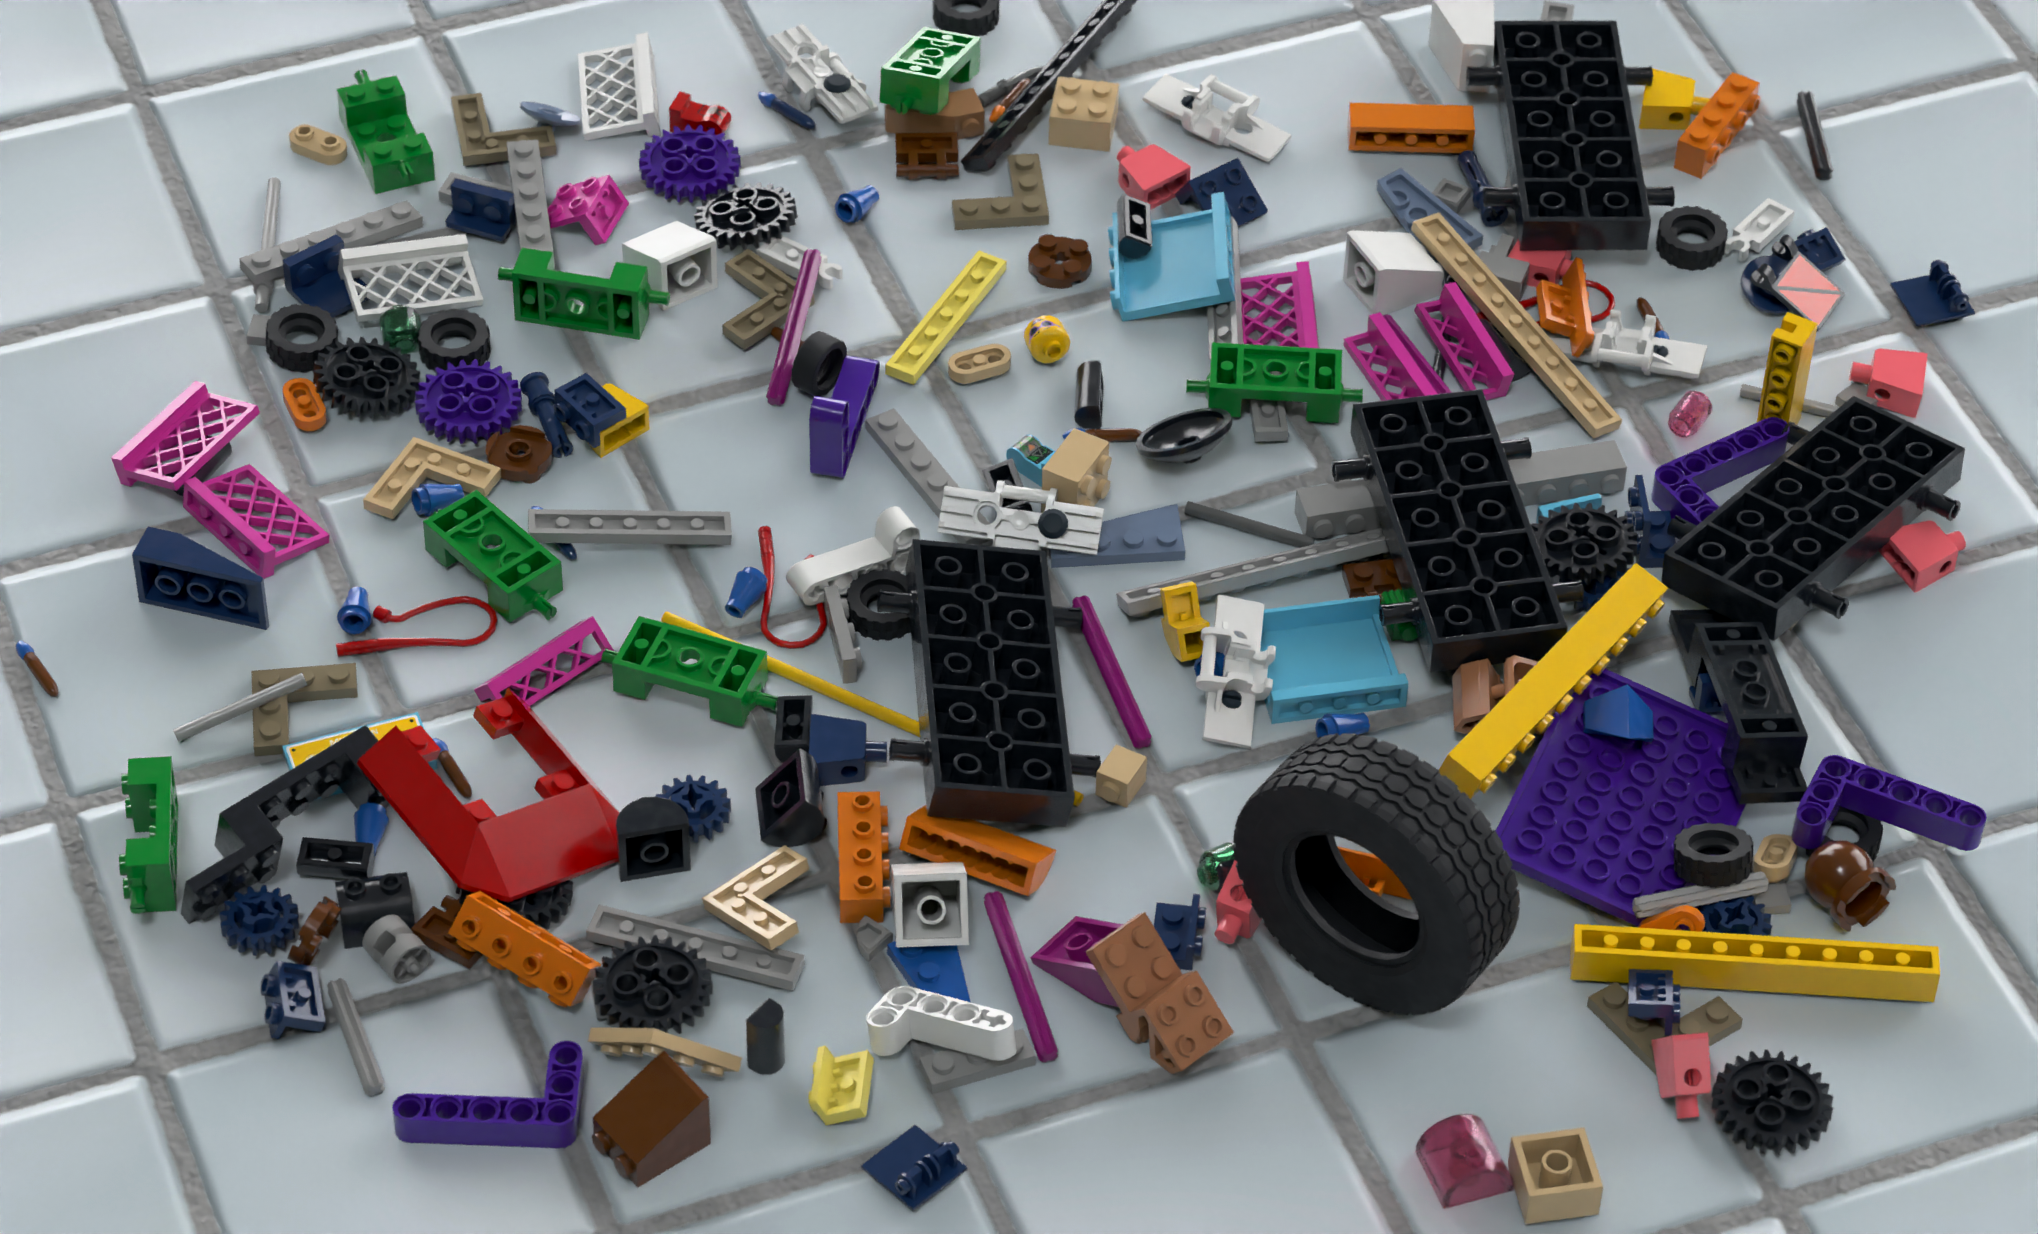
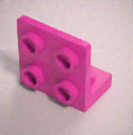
M610 175L599 178L590 177L576 184L567 183L557 190L556 197L551 205L547 207L550 229L580 222L595 245L603 244L609 238L629 202Z

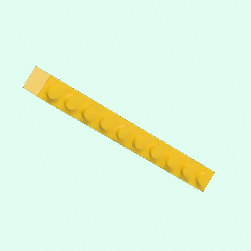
M1635 563L1450 751L1439 769V774L1447 776L1458 786L1457 789L1461 793L1464 792L1470 799L1479 790L1486 793L1497 779L1495 774L1498 771L1504 774L1517 758L1514 754L1517 751L1523 754L1531 746L1536 738L1533 734L1536 731L1543 734L1555 718L1552 715L1555 712L1561 715L1573 700L1571 695L1574 692L1580 695L1592 681V678H1590L1592 673L1599 676L1610 662L1608 657L1611 654L1617 657L1629 642L1626 638L1629 635L1635 638L1647 624L1645 619L1648 616L1651 619L1657 616L1665 605L1661 599L1668 587L1639 564Z
M1574 924L1570 949L1571 980L1629 983V969L1673 970V984H1680L1682 987L1934 1002L1941 975L1938 946Z

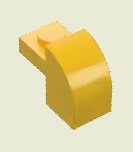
M1187 582L1160 588L1164 613L1161 623L1165 639L1173 656L1181 662L1200 658L1203 650V641L1200 638L1201 630L1205 627H1210V624L1201 617L1196 583Z

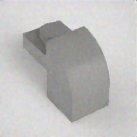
M1502 234L1498 244H1492L1489 252L1481 250L1480 259L1519 302L1527 288L1530 263L1508 257L1513 248L1514 236Z

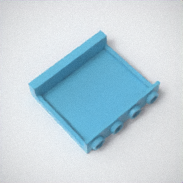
M1224 192L1211 194L1212 209L1152 220V248L1148 254L1138 259L1126 258L1119 252L1117 212L1112 213L1113 226L1108 227L1110 243L1113 245L1112 248H1109V258L1114 269L1109 270L1112 288H1115V290L1110 291V298L1113 310L1119 309L1122 322L1235 301L1231 219Z
M1379 595L1264 609L1260 651H1266L1268 646L1271 645L1276 647L1275 660L1268 666L1267 678L1273 679V688L1270 691V695L1264 700L1271 724L1322 718L1324 714H1354L1406 707L1409 683L1405 673H1398L1384 628L1379 620Z

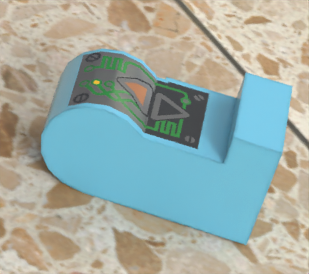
M1025 435L1007 450L1006 457L1007 460L1013 458L1019 473L1042 487V468L1056 451L1046 445H1042L1035 436Z

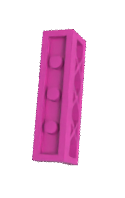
M1456 282L1444 284L1439 300L1416 304L1414 310L1463 389L1465 391L1477 390L1472 383V379H1475L1487 385L1488 389H1483L1486 400L1506 396L1514 373ZM1440 311L1445 321L1441 322L1431 318L1429 313ZM1443 333L1456 337L1459 345L1446 341ZM1461 356L1470 360L1474 368L1461 364L1457 357Z
M1381 312L1369 315L1367 332L1344 338L1343 346L1381 401L1437 394ZM1370 343L1373 348L1372 353L1358 350L1357 346ZM1372 364L1386 367L1388 369L1386 374L1372 370ZM1389 384L1401 388V394L1387 391L1385 389L1386 385Z
M591 616L562 632L475 688L474 691L480 701L491 698L493 701L502 698L500 692L507 687L520 690L519 697L530 706L600 661L605 648L613 650L595 618ZM589 634H592L601 649L595 655L581 652L583 639ZM575 644L574 650L569 649V647ZM563 653L573 656L569 672L555 669L558 654ZM580 658L586 660L579 664ZM549 661L548 667L542 666L544 663ZM534 670L547 673L544 688L541 690L528 686L530 674ZM553 676L559 677L558 679L553 681ZM522 678L521 684L515 683ZM527 693L533 694L526 699Z

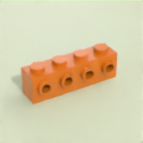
M1731 72L1678 139L1674 163L1675 169L1700 179L1704 177L1712 165L1717 162L1722 152L1729 147L1737 133L1743 129L1751 115L1757 111L1761 101V96H1758L1760 82Z
M1349 102L1347 125L1348 150L1433 153L1473 151L1475 134L1473 106Z
M880 791L837 792L840 923H859L865 915L877 923L883 922V908H890V886H883V881H889V859H882V854H889L888 832H881V827H888L887 806H880Z
M481 891L467 895L448 932L457 938L456 942L462 948L472 952L477 950L488 957L487 962L501 970L508 969L518 975L517 979L519 982L533 989L540 988L549 994V1000L562 1007H571L583 1001L591 986V982L596 977V967H601L602 965Z

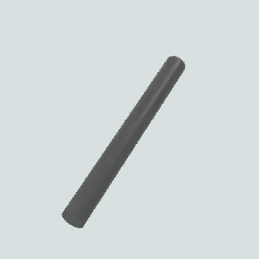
M1190 501L1187 502L1185 507V514L1296 547L1312 545L1315 541V538Z

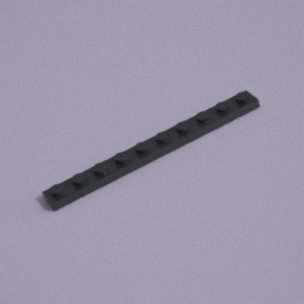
M1103 0L963 157L961 163L965 170L987 171L994 167L997 163L996 160L1002 153L1011 148L1012 142L1017 136L1027 130V125L1032 119L1041 114L1042 108L1049 100L1053 99L1058 77L1072 78V74L1077 68L1087 62V57L1092 51L1102 45V40L1107 34L1116 29L1117 23L1122 17L1131 12V7L1137 0Z

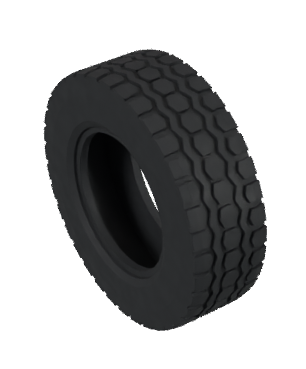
M1343 733L1340 736L1339 734L1321 736L1304 744L1294 751L1251 795L1243 806L1235 824L1236 828L1233 836V843L1235 845L1233 846L1234 859L1238 861L1236 864L1239 878L1243 880L1242 886L1248 899L1252 900V907L1258 917L1263 919V924L1268 931L1279 940L1278 943L1289 955L1292 954L1296 958L1295 960L1307 971L1313 972L1317 979L1327 986H1333V990L1342 995L1353 997L1354 1001L1368 1007L1372 1005L1377 1010L1393 1011L1394 1014L1402 1015L1410 1013L1412 1015H1421L1441 1010L1460 998L1509 942L1519 917L1520 908L1518 906L1520 904L1519 890L1516 889L1518 886L1514 870H1511L1512 862L1507 850H1503L1501 839L1496 831L1491 829V823L1482 811H1478L1475 808L1476 804L1464 792L1461 793L1454 782L1447 776L1439 774V770L1425 760L1422 762L1418 756L1405 749L1400 750L1398 746L1383 740L1378 742L1377 738L1364 735L1358 737L1357 734ZM1334 836L1360 845L1384 862L1407 889L1417 913L1392 905L1363 884L1345 862L1337 847Z

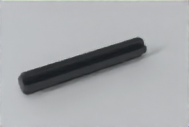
M1800 91L1797 94L1798 99L1796 102L1817 179L1829 180L1832 178L1833 167L1814 94L1811 91Z

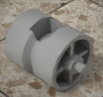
M387 915L377 920L369 927L363 938V948L396 983H406L413 980L424 971L430 961L431 953L429 948L418 936L413 934L412 930L397 915Z

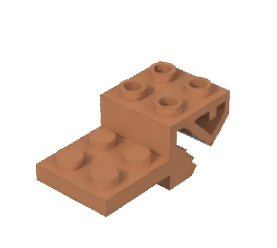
M1516 655L1508 657L1504 662V683H1502L1500 675L1496 673L1488 658L1461 664L1452 676L1454 731L1468 734L1539 661ZM1536 731L1535 734L1544 735L1545 732L1541 734L1538 731Z
M1145 912L1137 914L1085 951L1120 1008L1121 1013L1116 1017L1129 1038L1135 1043L1145 1042L1149 1039L1150 1058L1169 1073L1173 1074L1183 1071L1234 1033L1197 970L1182 974Z

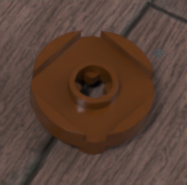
M1045 234L1039 237L1038 243L1031 248L1028 255V271L1030 274L1036 275L1037 282L1046 287L1055 289L1072 287V282L1081 279L1082 283L1091 273L1092 256L1088 250V243L1082 239L1055 237L1051 234ZM1056 261H1063L1062 264H1056Z
M516 425L509 427L510 432L501 435L500 431L494 433L486 444V461L488 464L500 468L501 478L531 484L537 482L540 479V474L550 467L553 458L551 442L545 439V434L541 430L531 426ZM519 451H524L525 453L523 455H514Z
M326 896L323 897L322 902L319 901L298 934L301 941L298 947L292 945L288 954V960L296 964L313 965L320 952L318 948L323 937L329 939L339 923L337 918L342 908L338 907V903Z

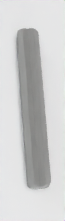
M1759 871L1750 873L1747 879L1727 887L1718 886L1716 888L1692 885L1636 897L1633 899L1632 909L1636 917L1641 919L1682 905L1698 907L1719 901L1764 893L1768 890L1769 882L1765 873Z
M341 978L336 981H330L327 984L328 995L364 1092L368 1096L381 1094L384 1091V1081L348 985Z

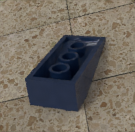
M149 526L146 528L132 553L139 602L263 630L268 629L269 619L263 577L180 533Z

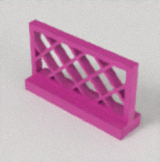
M1309 261L1297 262V271L1240 278L1243 344L1265 345L1273 338L1281 342L1278 346L1319 348ZM1292 283V286L1284 293L1275 289L1278 285ZM1244 289H1259L1253 297L1242 292ZM1267 295L1276 298L1269 306L1260 302ZM1285 303L1294 307L1286 315L1278 311ZM1252 308L1261 311L1254 319L1245 315ZM1270 316L1279 320L1271 328L1263 324ZM1287 325L1296 329L1289 336L1280 333ZM1255 329L1264 333L1256 341L1247 337Z
M194 381L111 457L120 483L131 487L138 480L177 491L184 484V481L190 479L260 414L258 406L208 393L205 383ZM242 413L240 416L227 419L228 416ZM221 418H222V421H219V422H216V423H212V424H209V425H205V424H204V423H206V422H210V421H214V420H217V419H221ZM221 432L217 436L206 438V436ZM201 437L200 441L184 445V442L194 440ZM201 451L198 455L185 457V455ZM180 457V460L163 464V461ZM179 471L173 478L165 476V474Z
M250 464L203 483L196 477L184 481L183 508L263 579L274 575L275 565L329 543L330 535ZM248 477L255 484L247 485L236 482ZM212 491H225L228 494L227 497L215 495ZM233 493L252 496L251 500L233 498L232 495ZM256 497H268L273 499L275 502L269 503L256 501ZM230 507L246 509L248 512L247 514L235 513ZM260 511L272 514L271 518L254 516L252 512ZM276 514L292 516L295 520L289 521L275 518ZM250 525L267 527L268 530L267 532L255 531ZM273 528L292 531L291 536L274 534L272 530ZM297 532L309 533V534H312L313 537H311V538L296 537V533H297ZM270 543L286 545L288 547L276 552Z

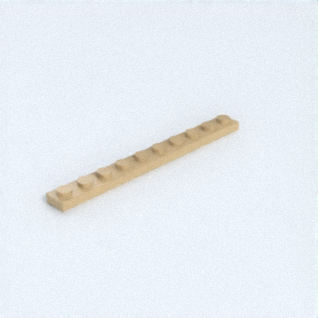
M1438 212L1413 221L1411 231L1592 438L1594 439L1619 429L1622 422L1621 417L1446 219Z

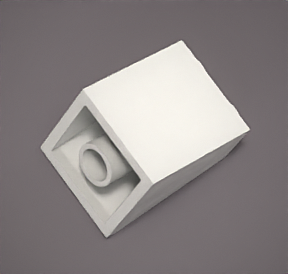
M1494 0L1432 1L1428 46L1458 91L1489 93L1490 86H1467L1466 70L1467 66L1492 67L1494 52Z
M675 221L622 244L623 263L647 266L648 283L651 290L670 292L668 306L657 304L662 311L718 288L716 239L709 234Z
M1358 230L1347 232L1343 281L1371 314L1381 312L1382 315L1389 314L1441 295L1444 271L1441 265L1436 263L1427 253L1424 245L1419 244L1411 233Z
M963 862L891 864L892 907L896 947L969 945L967 872Z

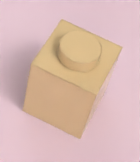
M1116 744L1096 772L1095 795L1108 802H1113L1127 808L1146 781L1147 757Z

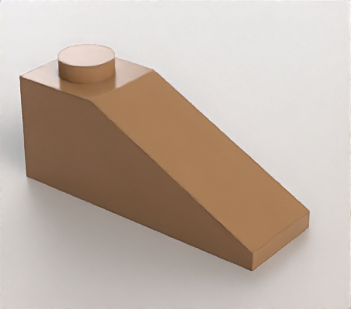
M974 88L949 92L948 104L938 114L933 115L922 114L916 109H909L906 114L902 115V112L898 114L889 104L885 105V130L888 133L957 132L958 140L984 135L985 111Z

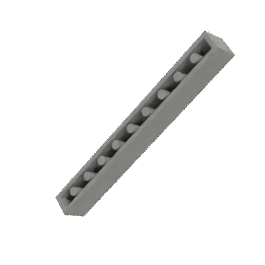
M1615 440L1534 452L1530 459L1508 460L1524 506L1574 499L1597 493L1606 494L1624 491L1627 466ZM1364 479L1296 489L1295 515L1303 535L1318 539L1381 528L1367 482Z

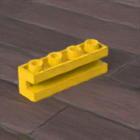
M1787 312L1782 319L1781 329L1776 328L1771 335L1757 422L1769 417L1781 418L1788 425L1789 422L1797 425L1800 421L1818 323Z

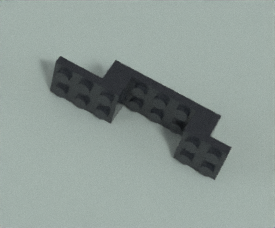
M1711 609L1671 610L1669 623L1694 688L1697 687L1698 674L1709 673L1729 724L1721 759L1738 803L1800 802L1808 788L1800 769L1808 734L1763 623L1734 622Z
M366 725L220 812L214 846L224 858L185 882L181 915L188 924L199 918L201 920L207 919L226 900L235 901V892L244 895L247 892V887L257 882L262 884L269 881L277 873L283 837L276 828L281 820L291 814L297 816L304 812L310 803L317 798H327L340 787L357 809L364 803H375L384 808L390 805L357 765L358 759L378 742V739Z

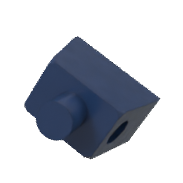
M811 714L809 754L817 762L820 786L862 782L865 780L866 762L887 763V742L867 741V724L865 722Z

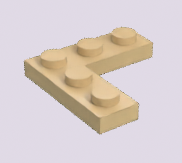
M413 437L363 499L364 509L394 519L412 497V490L419 488V485L426 478L444 484L459 483L463 491L471 493L477 490L486 497L500 480L501 470L497 466Z
M784 845L702 898L704 908L772 951L798 934L799 930L794 919L763 900L808 871L807 858Z
M591 1027L588 1042L601 1046L600 1052L607 1055L622 1057L624 1053L635 1057H643V1054L656 1057L665 1051L669 1056L673 1057L672 1059L678 1065L693 1067L694 1064L702 1066V1073L717 1077H723L724 1072H739L742 1057L654 1028Z

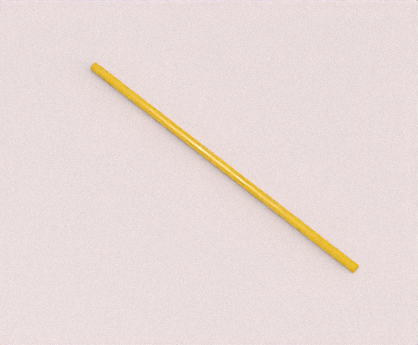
M668 611L661 618V622L736 642ZM767 655L768 671L920 737L918 721ZM1074 790L1075 799L1073 805L1078 807L1083 801L1084 794Z

